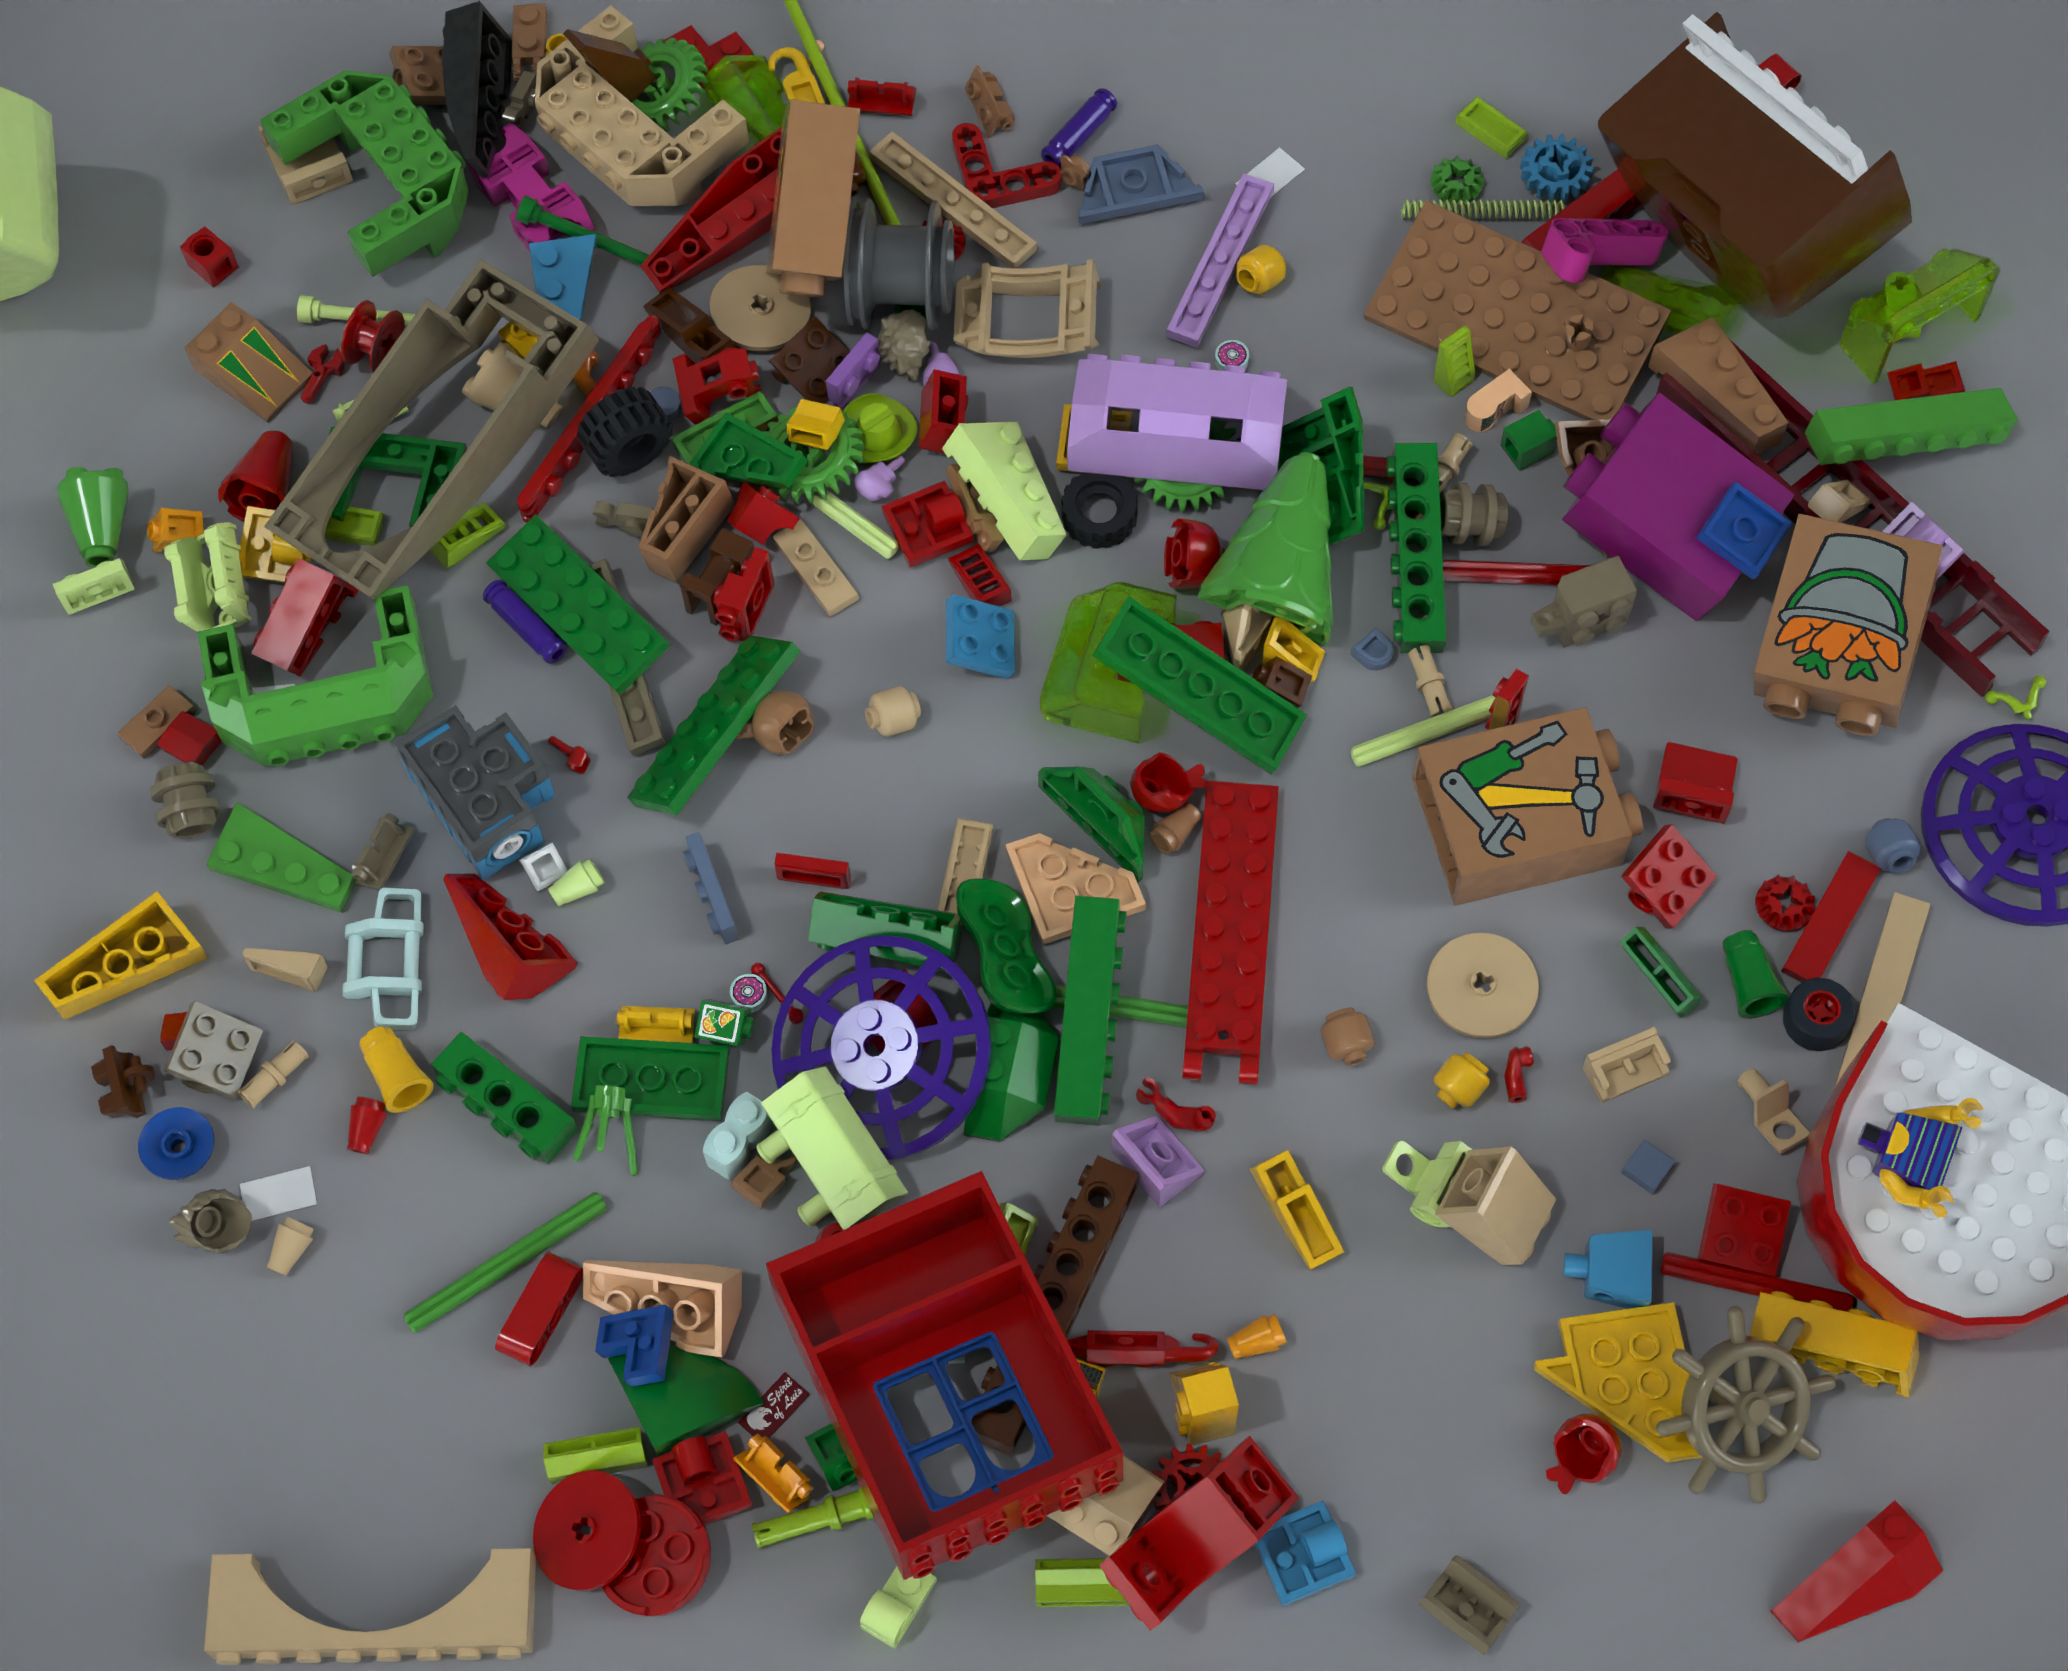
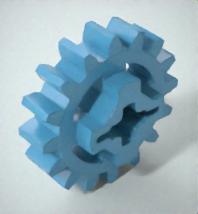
M1547 134L1544 143L1536 138L1533 147H1526L1520 165L1522 170L1521 180L1527 181L1526 189L1528 191L1535 188L1538 190L1537 198H1541L1546 194L1549 195L1550 202L1555 200V196H1560L1563 202H1567L1568 194L1578 198L1581 189L1587 190L1594 167H1592L1593 157L1586 156V146L1576 147V138L1566 142L1564 134H1560L1558 140H1553V137Z

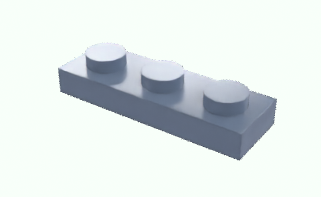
M697 832L686 836L689 850L683 851V855L689 871L697 870L700 881L695 882V886L701 902L709 901L712 912L707 914V918L713 934L721 933L725 945L737 941L739 938L734 920L701 835Z

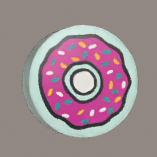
M1237 340L1222 342L1215 352L1216 367L1220 371L1225 370V365L1244 366L1247 368L1249 364V350L1247 346Z
M740 975L730 986L732 1003L751 1007V1013L760 1010L767 1001L768 992L766 984L757 975Z

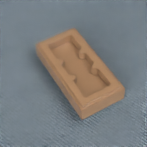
M169 685L120 729L117 734L121 740L145 759L158 747L156 745L169 724L182 710L193 715L196 709Z

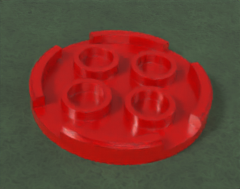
M655 1494L636 1499L641 1516V1531L636 1551L623 1572L613 1581L602 1586L607 1597L618 1607L627 1612L647 1617L667 1615L689 1603L704 1584L711 1563V1541L708 1530L699 1514L681 1500Z

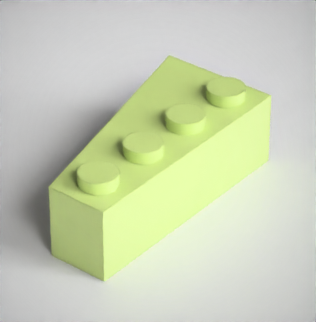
M1018 422L959 423L942 450L948 458L954 457L961 467L958 471L965 483L971 482L979 493L978 502L984 510L987 509L993 513L998 520L995 526L1020 561L1049 559L1067 534Z

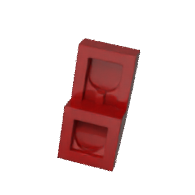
M1956 361L1923 369L1922 363L1887 372L1894 400L1965 392Z

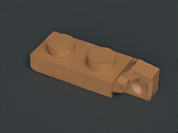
M950 464L946 474L953 491L959 498L965 514V520L972 534H977V542L985 552H996V549L1004 540L1002 534L995 526L998 520L993 513L987 509L984 510L977 499L980 495L971 482L965 483L958 473L961 468L959 464Z

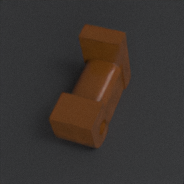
M724 528L721 529L709 548L711 559L700 577L698 578L686 572L679 583L686 612L692 615L700 601L704 600L706 601L710 623L715 626L719 623L715 618L717 606L713 602L717 586L720 583L724 584L729 572L740 575L743 561L745 558L750 559L754 551L753 541Z

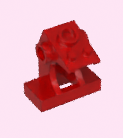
M725 348L720 353L698 363L693 362L686 354L672 358L684 416L695 425L711 417L710 406L719 397L728 395L732 399L749 397L759 391L762 392L760 384H753V381L759 380L756 361H748L746 348ZM721 372V378L706 384V381L711 376Z

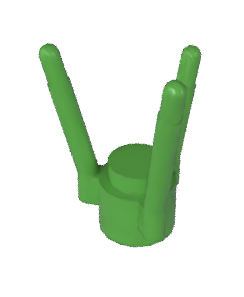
M605 1085L595 1086V1095H590L589 1108L573 1155L574 1161L577 1162L581 1158L595 1114L597 1117H600L596 1150L602 1152L604 1150L609 1118H619V1111H621L630 1173L632 1176L638 1174L630 1113L632 1099L625 1098L626 1088Z

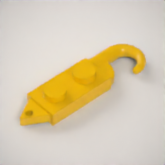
M784 47L774 51L768 61V67L771 72L775 71L776 61L781 58L792 59L797 71L790 73L783 80V91L788 103L792 99L825 104L815 76L812 74L804 54L792 47Z

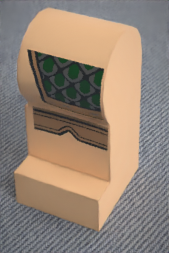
M1509 368L1468 399L1465 424L1474 432H1486L1492 428L1496 419L1509 410L1513 409L1519 415L1528 409L1532 391Z

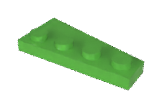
M236 802L206 864L211 871L341 913L355 886L353 883L355 878L351 873Z

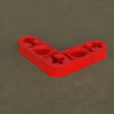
M962 123L954 128L952 132L953 150L964 187L991 208L1050 196L1061 189V169L1057 164L1050 161L993 173L979 127L972 123ZM963 137H968L972 141L971 150L967 151L966 142L962 139ZM972 161H978L984 167L979 171H970L966 168V165ZM1048 175L1052 181L1046 182L1042 176ZM1029 178H1032L1034 186H1030ZM1017 180L1022 182L1024 187L1021 190L1012 191L1006 185L1011 181ZM997 185H1000L1001 193L999 194L996 188ZM984 190L988 195L981 196V193L978 191Z

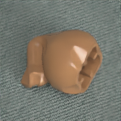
M784 690L773 691L761 700L756 711L736 738L751 739L755 737L757 743L767 751L779 756L789 754L811 736L815 728L814 716L807 700L800 694Z

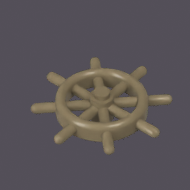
M1732 1306L1727 1313L1730 1339L1711 1348L1699 1361L1685 1350L1677 1349L1673 1352L1672 1360L1674 1363L1690 1374L1682 1397V1415L1658 1422L1656 1432L1660 1436H1669L1685 1431L1692 1447L1704 1458L1688 1484L1689 1490L1692 1493H1701L1717 1467H1720L1730 1472L1747 1474L1751 1500L1754 1503H1762L1766 1498L1763 1470L1769 1469L1782 1461L1793 1449L1809 1460L1819 1458L1820 1449L1802 1436L1809 1418L1810 1396L1833 1389L1836 1386V1379L1832 1375H1822L1807 1380L1802 1366L1789 1353L1805 1327L1804 1321L1801 1318H1792L1776 1344L1762 1338L1746 1336L1743 1311L1738 1306ZM1749 1357H1765L1766 1360L1752 1381ZM1734 1364L1736 1382L1729 1383L1720 1375L1729 1366ZM1777 1371H1779L1784 1386L1765 1391ZM1708 1401L1718 1404L1707 1408ZM1785 1403L1781 1419L1770 1413L1772 1406ZM1728 1419L1714 1441L1708 1424ZM1759 1425L1772 1433L1762 1444L1759 1443L1757 1427ZM1742 1429L1744 1452H1727Z

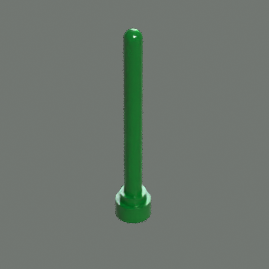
M527 195L523 197L518 208L515 220L526 225L530 223L536 225L539 222L572 237L596 234V247L640 266L649 256L647 253L543 210L542 205L538 204V200Z

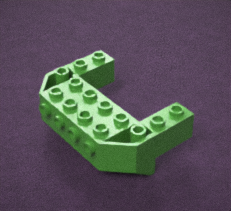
M344 70L261 118L260 123L267 142L281 161L287 165L337 135L350 152L362 146L402 196L401 200L347 231L354 254L372 277L424 246L436 258L442 253L460 228L469 194L463 171L466 168L465 161L457 150L452 152L448 148V141L439 128L434 130L431 127V121L425 110L421 106L418 108L412 103L413 98L403 84L398 86L390 75Z
M404 585L386 589L374 599L382 640L372 642L377 667L255 694L249 682L243 644L233 624L199 631L198 638L205 680H201L202 689L211 722L223 744L265 767L269 765L282 766L291 760L304 757L317 758L326 752L339 749L352 750L361 744L374 741L387 742L396 736L405 735L434 696L416 604L409 586Z

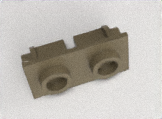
M386 813L385 817H380L376 828L369 838L375 844L374 847L365 845L356 863L352 865L354 870L352 876L355 878L353 883L377 890L382 889L416 829L398 824L399 819L393 814Z

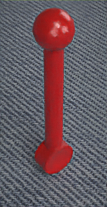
M754 963L751 967V973L759 976L782 1004L785 997L765 973L764 965ZM791 1005L788 1011L789 1021L792 1024H799L803 1021V1012L798 1008H793Z

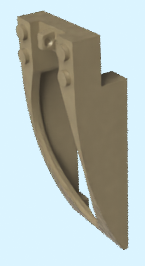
M480 259L445 309L440 308L428 299L425 300L264 527L374 600L421 559L489 488L546 417L600 341L599 338L581 320ZM502 317L537 338V342L524 360L511 351L506 350L505 357L520 373L519 377L415 524L389 539L361 550L344 553L330 550L326 545L325 531L331 514L356 469L379 436L399 412L446 371L479 349Z

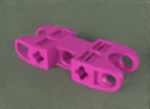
M510 123L501 128L506 144L502 150L494 154L489 177L482 179L466 160L477 187L493 207L508 199L516 208V211L509 214L512 228L529 252V243L557 240L559 237L567 234L539 222L536 225L532 223L526 225L515 220L518 208L525 195L538 200V204L543 206V210L595 231L582 201L565 181L553 189H550L543 178L549 175L545 156L530 137L514 124Z

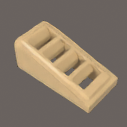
M1843 480L1823 484L1809 501L1808 507L1822 519L1842 523L1868 508L1872 502L1869 497L1851 482Z
M245 948L242 953L250 970L312 992H317L328 968L323 956L318 953Z

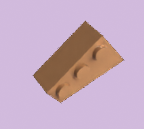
M670 456L667 463L668 472L664 483H660L657 491L659 498L655 509L651 510L638 547L650 571L677 583L735 506V503L725 480Z

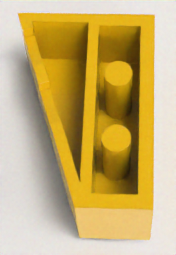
M1212 1361L1169 1372L1177 1400L1174 1418L1179 1436L1186 1435L1188 1443H1191L1193 1446L1235 1435L1239 1403L1228 1366Z

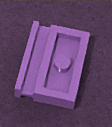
M866 332L828 377L826 386L828 399L831 400L829 405L840 407L841 411H843L881 366L877 338Z

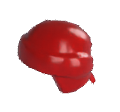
M1158 752L1151 758L1143 760L1134 769L1130 780V787L1134 799L1140 806L1151 812L1169 813L1176 811L1184 805L1189 796L1193 794L1195 788H1206L1208 783L1206 779L1202 778L1205 774L1202 764H1197L1188 771H1185L1173 757L1166 753Z
M1580 1414L1567 1419L1554 1436L1553 1444L1558 1466L1547 1469L1546 1478L1549 1481H1558L1557 1486L1560 1492L1567 1494L1576 1479L1586 1483H1597L1608 1477L1616 1469L1622 1453L1621 1440L1616 1430L1608 1421L1595 1414Z

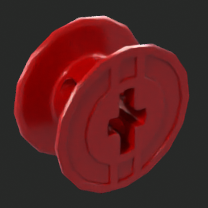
M369 300L362 301L353 310L343 332L341 356L344 363L348 365L356 364L367 353L369 354L370 368L372 373H374L405 330L403 314L394 310L389 312L380 323L377 321V311L374 303Z

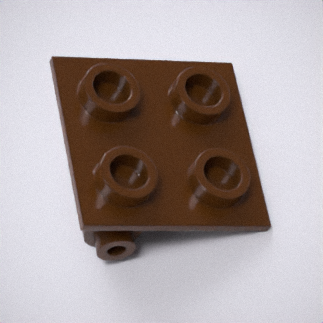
M815 316L769 362L775 368L772 374L776 380L782 382L785 379L805 400L824 404L828 400L826 380L850 352Z

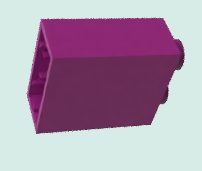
M1659 392L1641 412H1638L1625 402L1601 432L1600 437L1612 445L1613 448L1603 462L1591 453H1588L1569 476L1563 487L1577 498L1561 520L1611 558L1619 555L1627 570L1692 619L1698 621L1725 597L1741 574L1739 569L1695 538L1730 485L1736 481L1780 514L1783 513L1795 494Z

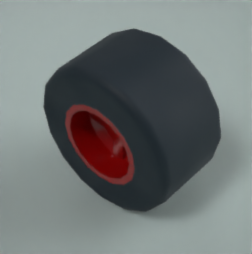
M1816 977L1803 981L1794 988L1783 1009V1024L1788 1036L1797 1045L1807 1050L1824 1051L1836 1047L1844 1040L1855 1020V1004L1851 994L1841 984L1826 978Z

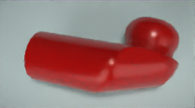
M1516 1046L1508 1054L1504 1079L1508 1100L1511 1103H1520L1527 1099L1522 1067H1531L1534 1064L1532 1050L1528 1046L1520 1049Z

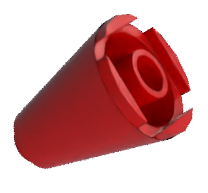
M266 431L262 433L221 482L218 489V499L220 503L222 500L225 501L229 506L227 512L238 520L245 521L247 506L276 510L290 491L294 445L285 433L281 431Z

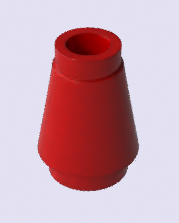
M358 1096L356 1098L355 1105H351L348 1150L369 1154L370 1148L373 1146L388 1115L384 1112L386 1108L384 1102Z

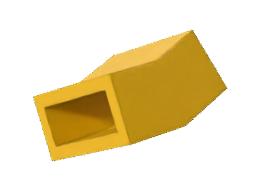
M801 399L795 413L786 424L788 441L828 450L837 438L845 421L841 408Z

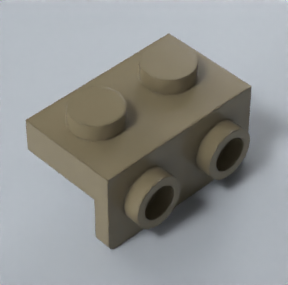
M1455 1555L1444 1572L1425 1594L1419 1606L1481 1654L1485 1655L1514 1616L1520 1604L1505 1590L1499 1588L1478 1572L1474 1566Z

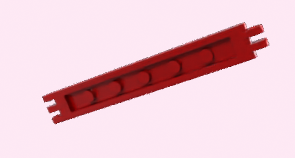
M650 315L638 324L517 497V503L524 522L527 523L535 514L538 516L550 497L557 495L562 486V480L568 471L575 469L581 453L584 450L577 438V432L579 431L577 428L579 423L583 421V416L605 396L617 390L632 387L636 373L641 366H646L650 361L655 341L661 334L657 316Z

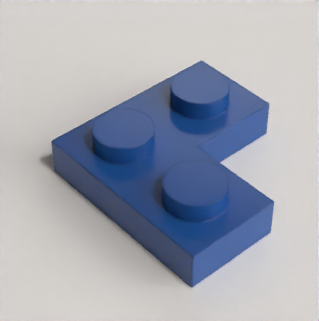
M667 1304L600 1317L595 1352L602 1358L627 1354L623 1380L631 1387L664 1381L674 1311Z

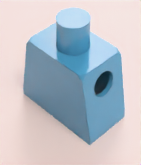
M1642 1230L1591 1235L1585 1247V1255L1564 1253L1563 1276L1585 1278L1584 1297L1587 1299L1626 1309L1649 1306L1652 1301L1653 1231Z

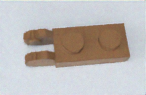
M546 4L513 5L512 61L515 83L518 82L524 71L523 65H533L532 73L537 75V63L545 57L547 52L545 50L548 16Z

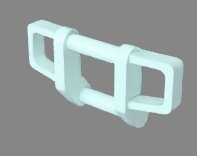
M380 889L374 918L350 923L345 926V939L348 940L347 981L343 983L342 996L347 999H361L371 996L375 1027L383 1026L390 1027L392 1030L411 1031L417 1026L418 995L422 993V981L418 979L420 937L424 933V924L420 921L421 892L417 889ZM389 899L412 901L414 905L413 920L381 918L384 902ZM374 937L405 938L404 977L367 976L362 978L363 941ZM379 995L411 996L410 1017L407 1019L384 1018L380 1013Z

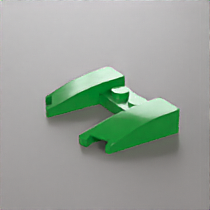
M331 427L329 435L335 427ZM382 433L347 484L332 512V517L343 521L363 468L419 474L422 477L409 522V527H412L466 452V443Z

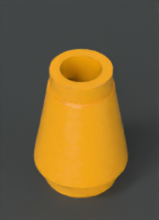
M1264 1314L1234 1333L1233 1336L1227 1338L1235 1360L1241 1357L1280 1350L1279 1346L1287 1343L1276 1314L1266 1317Z

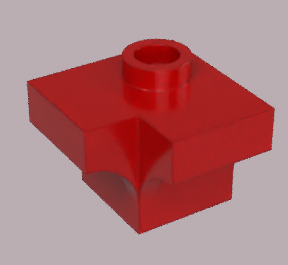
M744 482L737 492V503L727 521L735 529L764 545L773 531L779 528L793 530L800 518L793 511L778 503L777 501L780 496L764 486H761L759 490L748 482Z

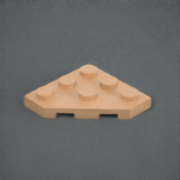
M1041 833L1005 844L1006 853L1042 945L1071 936L1075 895L1120 899V911H1127L1126 916L1146 910L1145 900L1134 873L1121 867L1117 869L1102 863L1100 858L1074 847L1072 849L1064 847Z

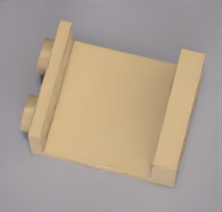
M258 126L263 144L291 205L353 182L348 163L343 152L340 153L334 138L285 165L268 144L262 126Z

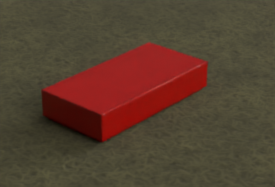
M776 852L774 866L778 880L849 889L851 879L849 862Z

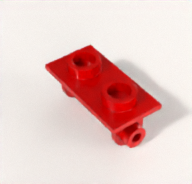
M856 77L855 81H848L847 91L849 100L847 107L860 108L862 112L912 116L917 89L914 86H908V82H904V84L891 82L878 84V81L860 80Z

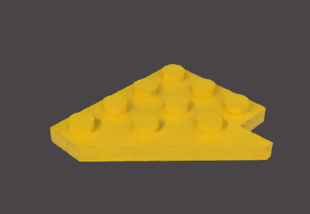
M1674 1302L1559 1319L1558 1326L1565 1356L1536 1360L1533 1364L1534 1371L1665 1462L1670 1463L1703 1458L1692 1447L1685 1431L1669 1436H1660L1656 1432L1658 1422L1682 1415V1397L1690 1375L1672 1360V1354L1675 1350H1685Z

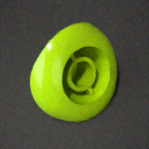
M877 393L864 394L852 400L844 409L848 418L854 419L857 428L862 432V441L865 446V450L861 452L864 460L863 463L886 462L899 457L911 446L917 435L918 426L911 411L900 402L888 396Z

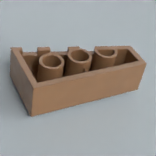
M1714 317L1654 345L1648 367L1656 374L1660 372L1664 375L1667 372L1757 455L1781 444L1789 422Z

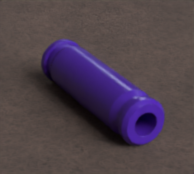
M1104 88L1097 89L1094 96L1090 97L1049 141L1048 146L1041 150L1044 162H1053L1061 168L1060 157L1063 155L1071 157L1108 118L1110 112L1117 108V99L1109 90Z
M495 580L485 588L483 600L490 604L491 608L538 655L543 656V660L546 663H555L564 656L567 650V643L559 639L558 634L515 591L508 588L503 580Z

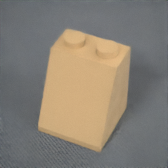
M1513 1147L1468 1150L1435 1215L1499 1264L1521 1265L1532 1255L1534 1242L1541 1229L1550 1220V1211L1556 1198Z

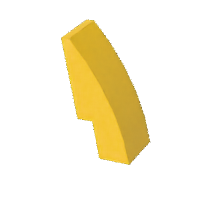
M1289 1150L1281 1151L1249 1168L1271 1210L1309 1270L1344 1252L1310 1184H1306Z

